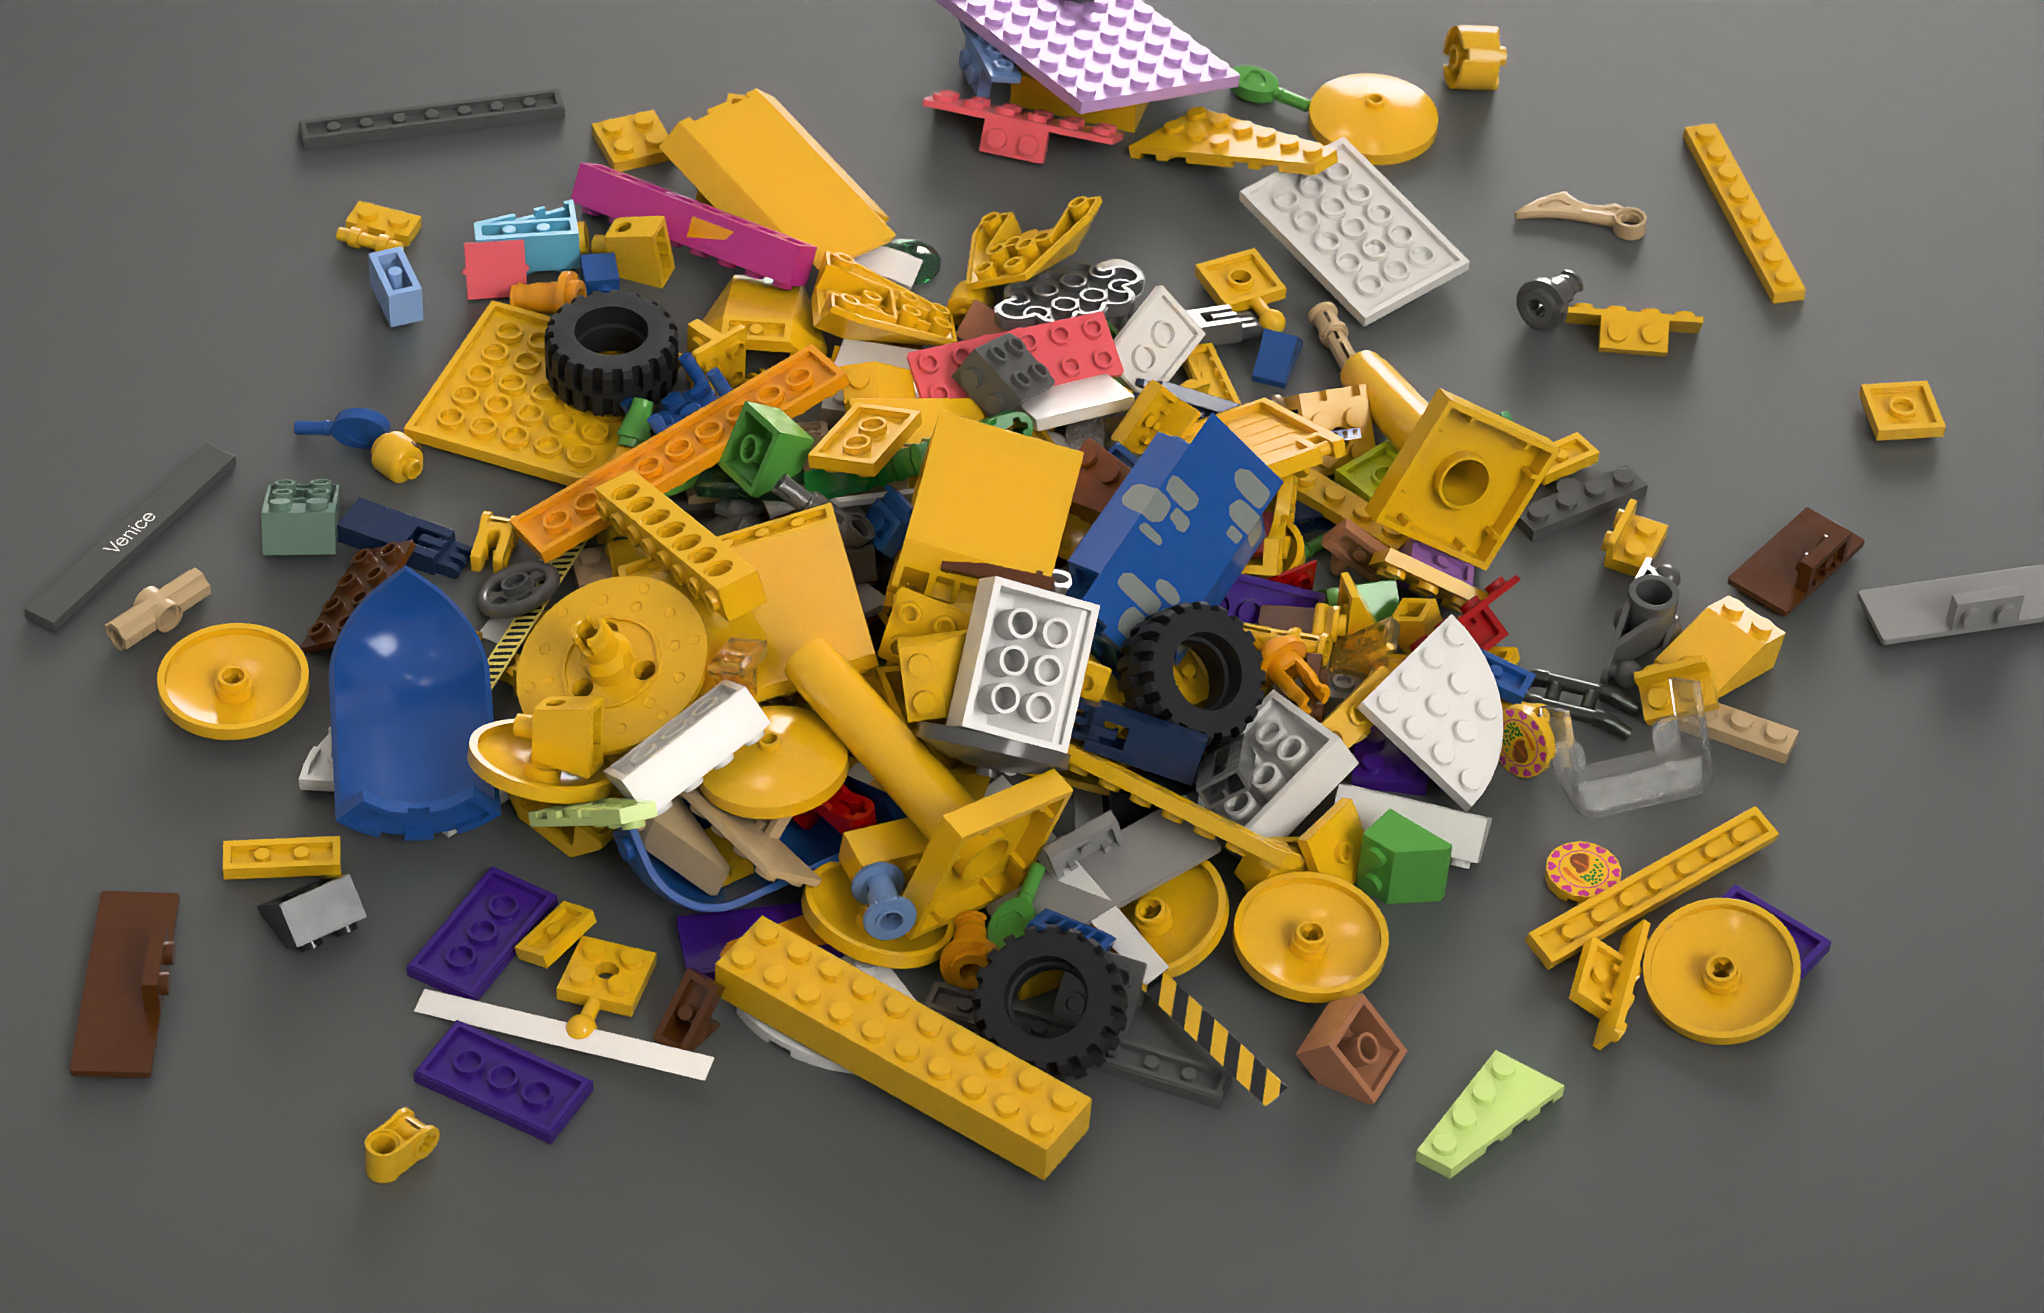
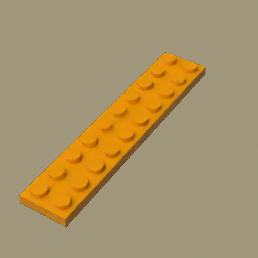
M810 344L509 520L514 528L515 533L546 564L553 559L561 557L568 550L593 538L595 534L612 525L608 521L604 522L596 510L595 503L599 500L595 487L633 469L660 492L665 494L675 487L683 485L687 480L702 471L712 468L719 462L745 401L780 408L792 419L850 385L847 375L813 344Z

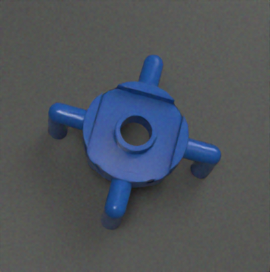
M690 352L682 354L678 360L694 385L692 389L682 394L679 391H674L662 400L661 403L664 407L647 419L651 427V433L658 434L732 391L719 368L711 369L705 376ZM709 381L711 382L719 396H717L714 390L710 387ZM632 397L625 398L624 401L620 402V406L625 414H627L632 404Z

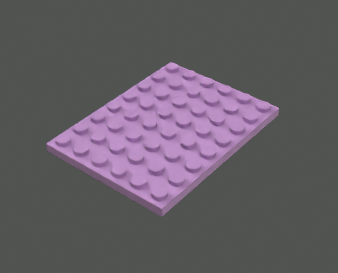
M935 0L1079 114L1238 87L1240 74L1231 69L1226 62L1219 60L1207 48L1192 40L1190 35L1180 31L1172 25L1171 21L1164 19L1152 7L1145 5L1140 0H1095L1094 2L1087 1L1086 3H1076L1071 0Z

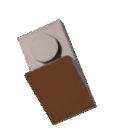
M687 968L652 1039L665 1046L693 1052L721 1024L711 1018L725 987L698 970Z

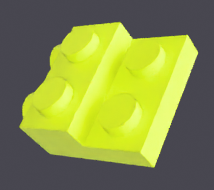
M1386 440L1336 469L1334 480L1369 502L1399 452Z

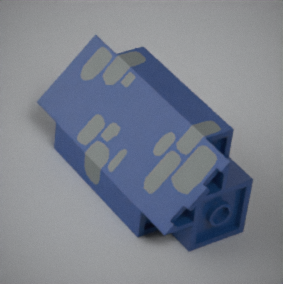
M1213 412L1191 443H1187L1178 436H1169L1159 431L1068 559L1072 584L1065 593V596L1100 605L1090 653L1103 666L1111 668L1112 675L1117 680H1121V673L1117 672L1116 669L1118 659L1124 657V654L1121 653L1122 644L1125 639L1131 637L1130 631L1137 623L1143 622L1145 617L1185 602L1202 601L1209 603L1211 606L1220 605L1266 537L1262 514L1284 482ZM1180 644L1175 652L1173 664L1178 666L1190 648Z

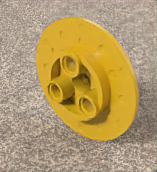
M618 576L587 584L557 602L544 614L528 636L519 658L516 675L517 695L521 709L524 714L532 715L534 708L550 696L588 695L605 697L603 756L630 751L689 707L696 699L707 674L710 656L709 637L704 621L693 603L681 591L657 579L642 576Z

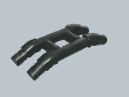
M1527 669V671L1536 674L1531 687L1545 689L1547 687L1544 698L1541 695L1527 694L1523 702L1545 704L1553 709L1557 717L1592 724L1593 727L1601 728L1608 733L1611 732L1624 740L1628 739L1633 730L1631 726L1618 720L1617 716L1608 711L1595 710L1597 700L1599 699L1601 702L1608 703L1615 708L1618 707L1631 715L1635 714L1640 703L1625 695L1624 691L1612 685L1586 682L1549 673L1550 671L1543 669ZM1561 691L1582 695L1581 705L1575 706L1559 702Z

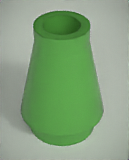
M633 397L632 404L616 433V436H618V446L631 447L632 449L650 439L651 427L647 419L652 415L653 402Z

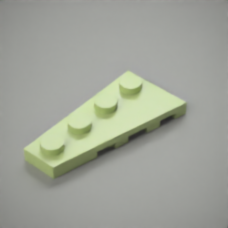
M604 797L587 803L562 804L530 811L528 816L530 827L594 825L595 827L608 826L609 829L622 827V830H631L646 826L645 819L658 817L655 801Z
M1495 1050L1417 1149L1415 1161L1449 1179L1486 1153V1148L1497 1139L1502 1141L1512 1134V1130L1516 1125L1525 1119L1527 1121L1531 1120L1540 1113L1541 1107L1549 1101L1554 1103L1562 1097L1565 1085Z

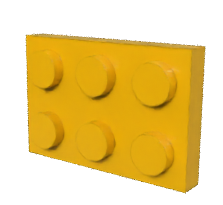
M856 402L808 454L809 467L824 469L830 473L845 472L857 474L860 477H875L922 425L921 411Z
M1391 547L1374 552L1369 566L1377 569L1376 575L1384 580H1401L1410 585L1408 590L1424 598L1433 595L1442 600L1440 604L1442 607L1456 613H1461L1459 607L1475 595L1480 600L1488 595L1476 587Z

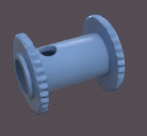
M876 862L869 864L858 871L851 883V892L856 901L863 903V905L869 904L862 920L865 931L871 937L879 940H892L905 935L910 931L917 919L915 905L908 898L905 899V897L900 896L905 886L903 872L892 863Z

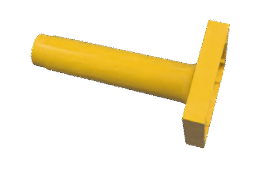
M1366 350L1350 356L1341 370L1343 387L1366 384L1371 420L1399 452L1364 510L1375 522L1486 571L1561 450L1549 438L1441 388H1438L1430 403H1428L1390 363L1376 352Z
M821 637L815 638L798 648L785 665V675L797 687L799 694L929 841L902 895L905 899L908 898L909 901H912L917 910L915 924L905 935L910 940L953 922L955 917L961 912L980 910L1021 887L1031 863L1037 861L1074 791L1055 769H1051L976 801L846 658L837 652L826 639Z

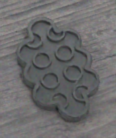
M1089 262L1070 263L1064 266L1061 271L1044 270L1032 277V280L1006 285L1004 288V301L998 303L995 307L994 323L999 328L1010 331L1015 328H1025L1100 311L1104 313L1106 320L1107 317L1126 316L1135 309V296L1143 290V274L1130 266L1116 265L1102 269Z

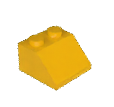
M968 629L897 638L908 723L948 717Z

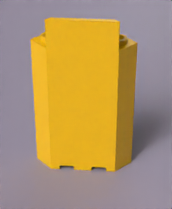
M759 89L747 92L746 99L735 104L728 100L707 109L708 115L695 121L691 117L679 121L659 146L665 155L715 208L817 246L813 265L818 270L826 251L833 254L841 252L854 259L891 242L896 236L886 224L890 218L773 96Z

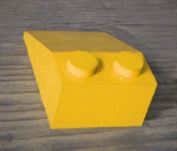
M1727 596L1708 606L1655 658L1653 664L1665 665L1677 662L1686 655H1704L1712 668L1717 697L1720 698L1772 669L1786 633L1773 625L1769 619L1761 617L1747 608L1740 600Z

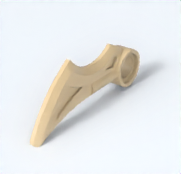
M1567 191L1539 198L1515 212V218L1518 220L1553 218L1613 227V233L1624 240H1637L1643 237L1647 223V216L1640 209L1622 207L1616 203L1609 205L1587 204L1573 198ZM1624 222H1632V223H1635V224H1637V225H1627V224H1623V223H1624Z

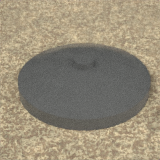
M919 721L916 733L918 739L935 750L969 765L976 766L975 774L998 779L999 772L1042 774L1051 769H1055L1057 772L1067 771L1071 757L1070 754L1021 741L930 722Z

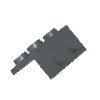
M1011 333L1004 334L975 348L952 375V378L988 417L1004 410L1017 411L1025 401L1049 390L1055 384V380L1050 375L1046 366L1038 362L1026 349L1023 341Z

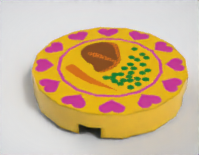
M1514 704L1502 709L1503 740L1499 762L1507 771L1515 776L1531 778L1547 771L1550 767V760L1555 756L1556 746L1554 734L1543 716L1538 717L1536 713L1532 712L1535 710L1534 708L1524 704Z
M1577 841L1565 843L1552 851L1547 858L1544 878L1548 888L1559 899L1566 902L1568 899L1577 901V905L1619 883L1621 881L1622 869L1617 858L1607 849L1594 843Z

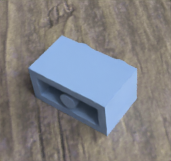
M402 247L368 253L370 286L389 326L395 327L424 320L422 288Z

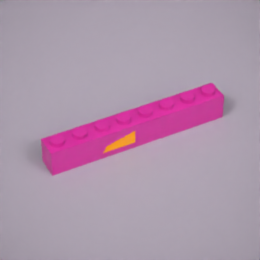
M580 163L571 199H573L574 203L582 206V212L594 216H601V213L609 216L608 222L613 223L619 217L665 216L671 246L681 248L682 245L690 247L689 253L703 258H709V255L718 258L717 264L732 269H736L737 266L745 269L744 274L753 278L764 279V277L773 279L772 285L778 288L792 290L793 286H807L817 246L604 165Z

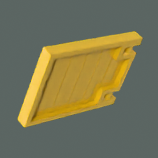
M1265 397L1215 414L1279 478L1323 463L1322 457L1329 455L1337 459L1347 455L1344 438ZM1208 417L1196 421L1184 439L1187 443L1192 442Z

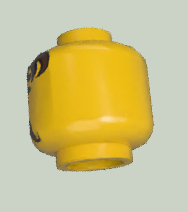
M400 431L385 433L379 436L373 443L371 448L372 465L392 482L398 484L409 479L412 480L422 472L424 462L423 448Z

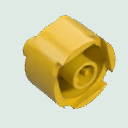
M1476 25L1452 26L1446 35L1443 55H1449V65H1443L1444 79L1448 88L1496 91L1499 84L1500 66L1505 65L1507 58L1506 48L1500 47L1499 28L1496 26Z

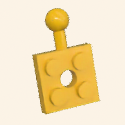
M1256 248L1195 265L1194 275L1218 306L1229 304L1235 313L1253 308L1260 317L1259 323L1263 329L1278 332L1284 330L1286 325L1284 315L1276 309H1270L1267 304L1285 299L1287 288Z
M582 935L556 988L557 1000L584 1006L580 1014L574 1015L568 1020L566 1024L567 1034L573 1039H584L590 1036L594 1029H597L595 1018L599 1010L632 1017L657 964V953ZM604 973L613 974L609 979L599 977L600 974Z

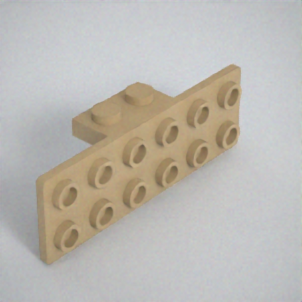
M699 787L689 793L682 791L677 795L685 798L691 804L689 808L693 813L707 819L712 824L711 830L715 834L728 839L734 845L733 851L736 854L750 860L756 866L755 872L769 881H775L776 878L783 879L797 887H801L803 884L818 887L822 879L779 840L792 816L778 819H752L733 815L712 804L702 794Z

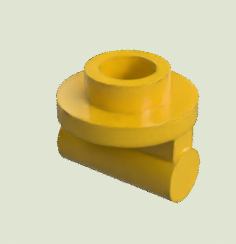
M1317 603L1314 609L1311 634L1322 636L1324 633H1329L1332 635V642L1337 643L1338 636H1345L1347 614H1340L1341 606Z

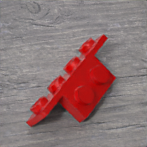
M1517 574L1507 581L1500 576L1484 588L1488 595L1481 600L1475 595L1459 607L1463 614L1456 619L1466 628L1479 648L1485 651L1490 650L1509 635L1488 605L1521 580ZM1446 617L1444 620H1442L1440 623L1434 626V629H1436L1440 624H1442L1448 617ZM1427 634L1408 646L1411 652L1428 637Z

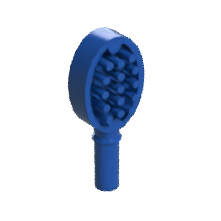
M367 408L345 409L338 413L334 421H295L294 423L296 435H332L343 445L361 449L372 448L376 439L385 433H389L391 428L389 420L384 415Z

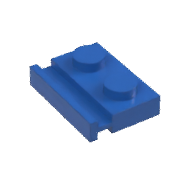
M886 484L884 489L887 493L883 499L877 497L865 517L872 523L875 529V537L871 542L881 553L893 559L896 553L902 549L914 506L897 489Z

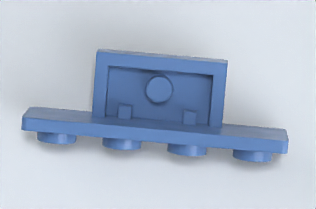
M960 21L959 25L966 36L965 49L961 50L959 54V67L963 69L967 82L971 84L976 96L989 97L992 82L1021 83L1022 76L1015 63Z

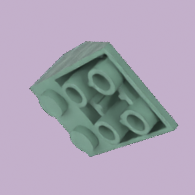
M281 479L275 481L274 484H268L261 511L263 556L336 554L338 547L337 524L339 523L340 484H332V481L329 479H315L310 481V484H296L295 480Z

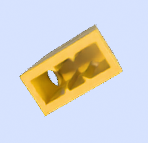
M665 216L619 217L614 220L606 235L595 234L591 242L592 253L614 252L619 278L663 288L675 269Z
M547 697L534 708L532 715L517 714L513 725L514 735L532 739V758L536 762L584 778H590L603 766L605 697Z

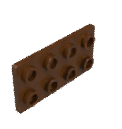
M1807 507L1729 576L1728 584L1780 615L1787 616L1863 547L1865 540Z
M412 540L399 543L394 541L374 549L364 548L352 557V563L345 574L338 580L337 587L330 599L324 603L318 619L308 629V635L301 645L304 653L335 646L343 626L359 603L379 584L405 566L416 547Z

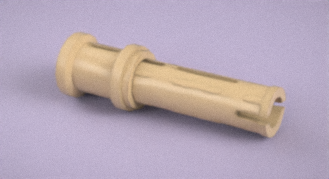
M1327 301L1321 302L1310 310L1308 320L1312 326L1317 328L1319 341L1323 346L1330 348L1338 366L1342 370L1344 363L1350 356L1356 353L1347 339L1348 328L1346 324L1337 317L1338 310L1335 304Z

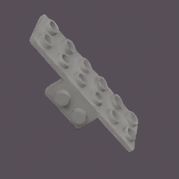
M2044 564L1860 590L1858 600L1883 645L2044 622Z
M1161 808L1122 830L1110 810L1101 816L1090 819L1086 824L1067 835L1056 838L1052 843L1043 847L1051 869L1058 880L1065 876L1063 872L1065 867L1069 866L1071 871L1078 868L1075 862L1077 860L1111 901L1055 880L1047 871L1042 877L1032 906L1037 915L1047 908L1084 924L1091 925L1093 924L1092 920L1111 908L1117 906L1120 909L1221 852L1220 844L1216 838L1210 840L1193 832L1195 825L1183 820L1182 824H1178L1161 816L1163 810ZM1021 887L988 904L986 911L990 918L1002 903L1018 897V891L1021 890Z

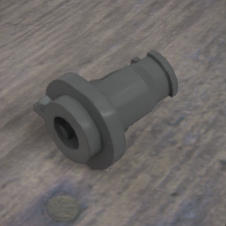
M1568 269L1562 270V274L1551 279L1537 277L1529 280L1521 286L1517 293L1516 304L1520 316L1534 329L1551 331L1557 328L1567 317L1568 302L1573 301L1576 293L1583 291L1582 280L1578 274Z

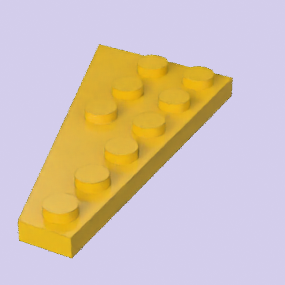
M1205 107L1189 109L1183 116L1166 122L1160 129L1128 146L1130 158L1141 159L1144 154H1154L1156 161H1168L1171 158L1185 157L1188 164L1233 167L1235 162L1247 163L1248 169L1260 170L1264 166L1273 165L1278 166L1279 172L1317 175L1338 162L1336 149L1323 146L1318 142L1300 139L1296 135L1284 134L1275 131L1273 128L1258 126L1250 121L1229 117L1227 114L1216 113L1207 110Z

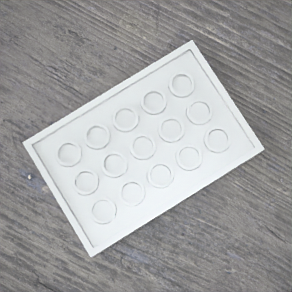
M1345 137L1326 145V147L1337 150L1338 162L1317 175L1277 171L1240 191L1239 201L1363 327L1468 271L1470 261Z

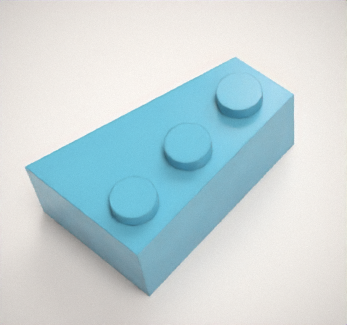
M573 199L563 201L562 208L546 211V208L542 206L534 208L533 215L516 218V215L512 213L474 223L475 242L524 239L525 262L529 265V271L526 274H533L537 271L555 270L563 272L571 269H580L579 231Z

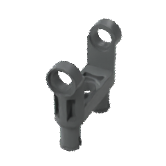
M786 473L782 475V479H778L772 489L773 494L778 495L796 509L792 514L831 502L818 491H807ZM831 502L843 542L847 546L851 544L858 548L863 547L875 537L874 526L865 516L860 513H851L849 515ZM740 517L732 525L728 533L753 525L747 522L745 518Z

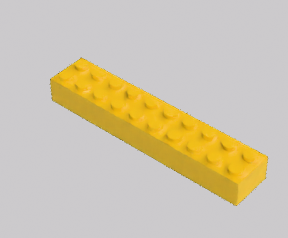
M761 916L715 963V981L725 987L721 999L1043 1181L1089 1130L1092 1098L764 916Z

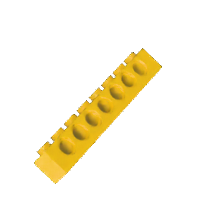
M633 469L595 487L599 500L595 503L600 518L604 522H610L619 535L624 534L633 547H640L649 560L654 559L657 561L664 573H671L680 586L685 585L689 588L695 599L701 598L712 613L717 612L729 622L768 602L758 570Z

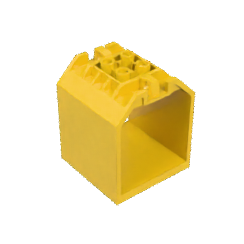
M940 411L919 470L911 499V504L914 507L902 549L897 552L882 612H890L898 591L902 587L946 604L974 603L979 579L942 572V561L988 563L1035 574L1037 570L1043 571V575L1052 577L1084 452Z

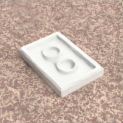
M1163 285L1156 286L1113 340L1124 369L1123 374L1115 377V379L1123 387L1134 392L1141 393L1143 390L1135 386L1136 378L1148 381L1153 379L1155 381L1163 380L1169 382L1206 334Z
M1106 373L1052 386L1049 390L1025 401L1017 411L1027 414L1033 422V428L1037 431H1042L1129 410L1134 404L1135 399L1133 394Z

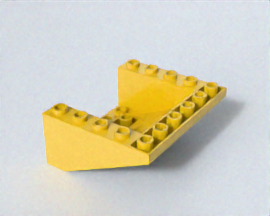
M831 502L718 536L722 542L758 570L768 602L729 622L717 612L712 613L701 598L695 599L689 588L685 585L680 586L671 573H664L658 562L654 559L649 560L645 558L618 566L619 576L649 577L673 586L693 603L701 615L709 637L710 656L704 683L694 702L724 679L745 686L757 704L774 697H787L798 691L797 687L785 675V665L798 648L806 642L819 637L826 639L837 652L846 658L859 674L879 666L855 577Z

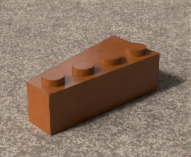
M1089 437L1078 449V451L1084 452L1069 513L1078 516L1082 521L1093 524L1127 477L1131 468Z

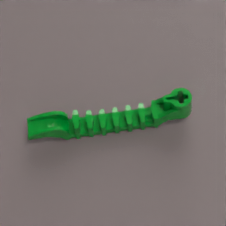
M1004 410L978 421L1002 429L1012 426L1013 421H1015L1017 427L1013 428L1012 432L1029 437L1033 433V422L1023 412ZM931 437L921 438L919 443H905L875 477H860L857 474L845 472L830 473L824 469L813 468L801 473L804 487L809 492L818 491L827 499H833L848 494L869 491L876 486L884 487L887 483L904 481L905 478L910 476H918Z

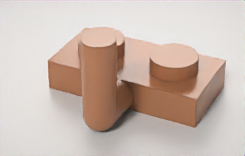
M1348 518L1323 535L1321 545L1332 553L1329 568L1332 575L1339 576L1351 567L1370 582L1382 579L1376 575L1377 569L1369 566L1374 552L1387 549L1381 542Z

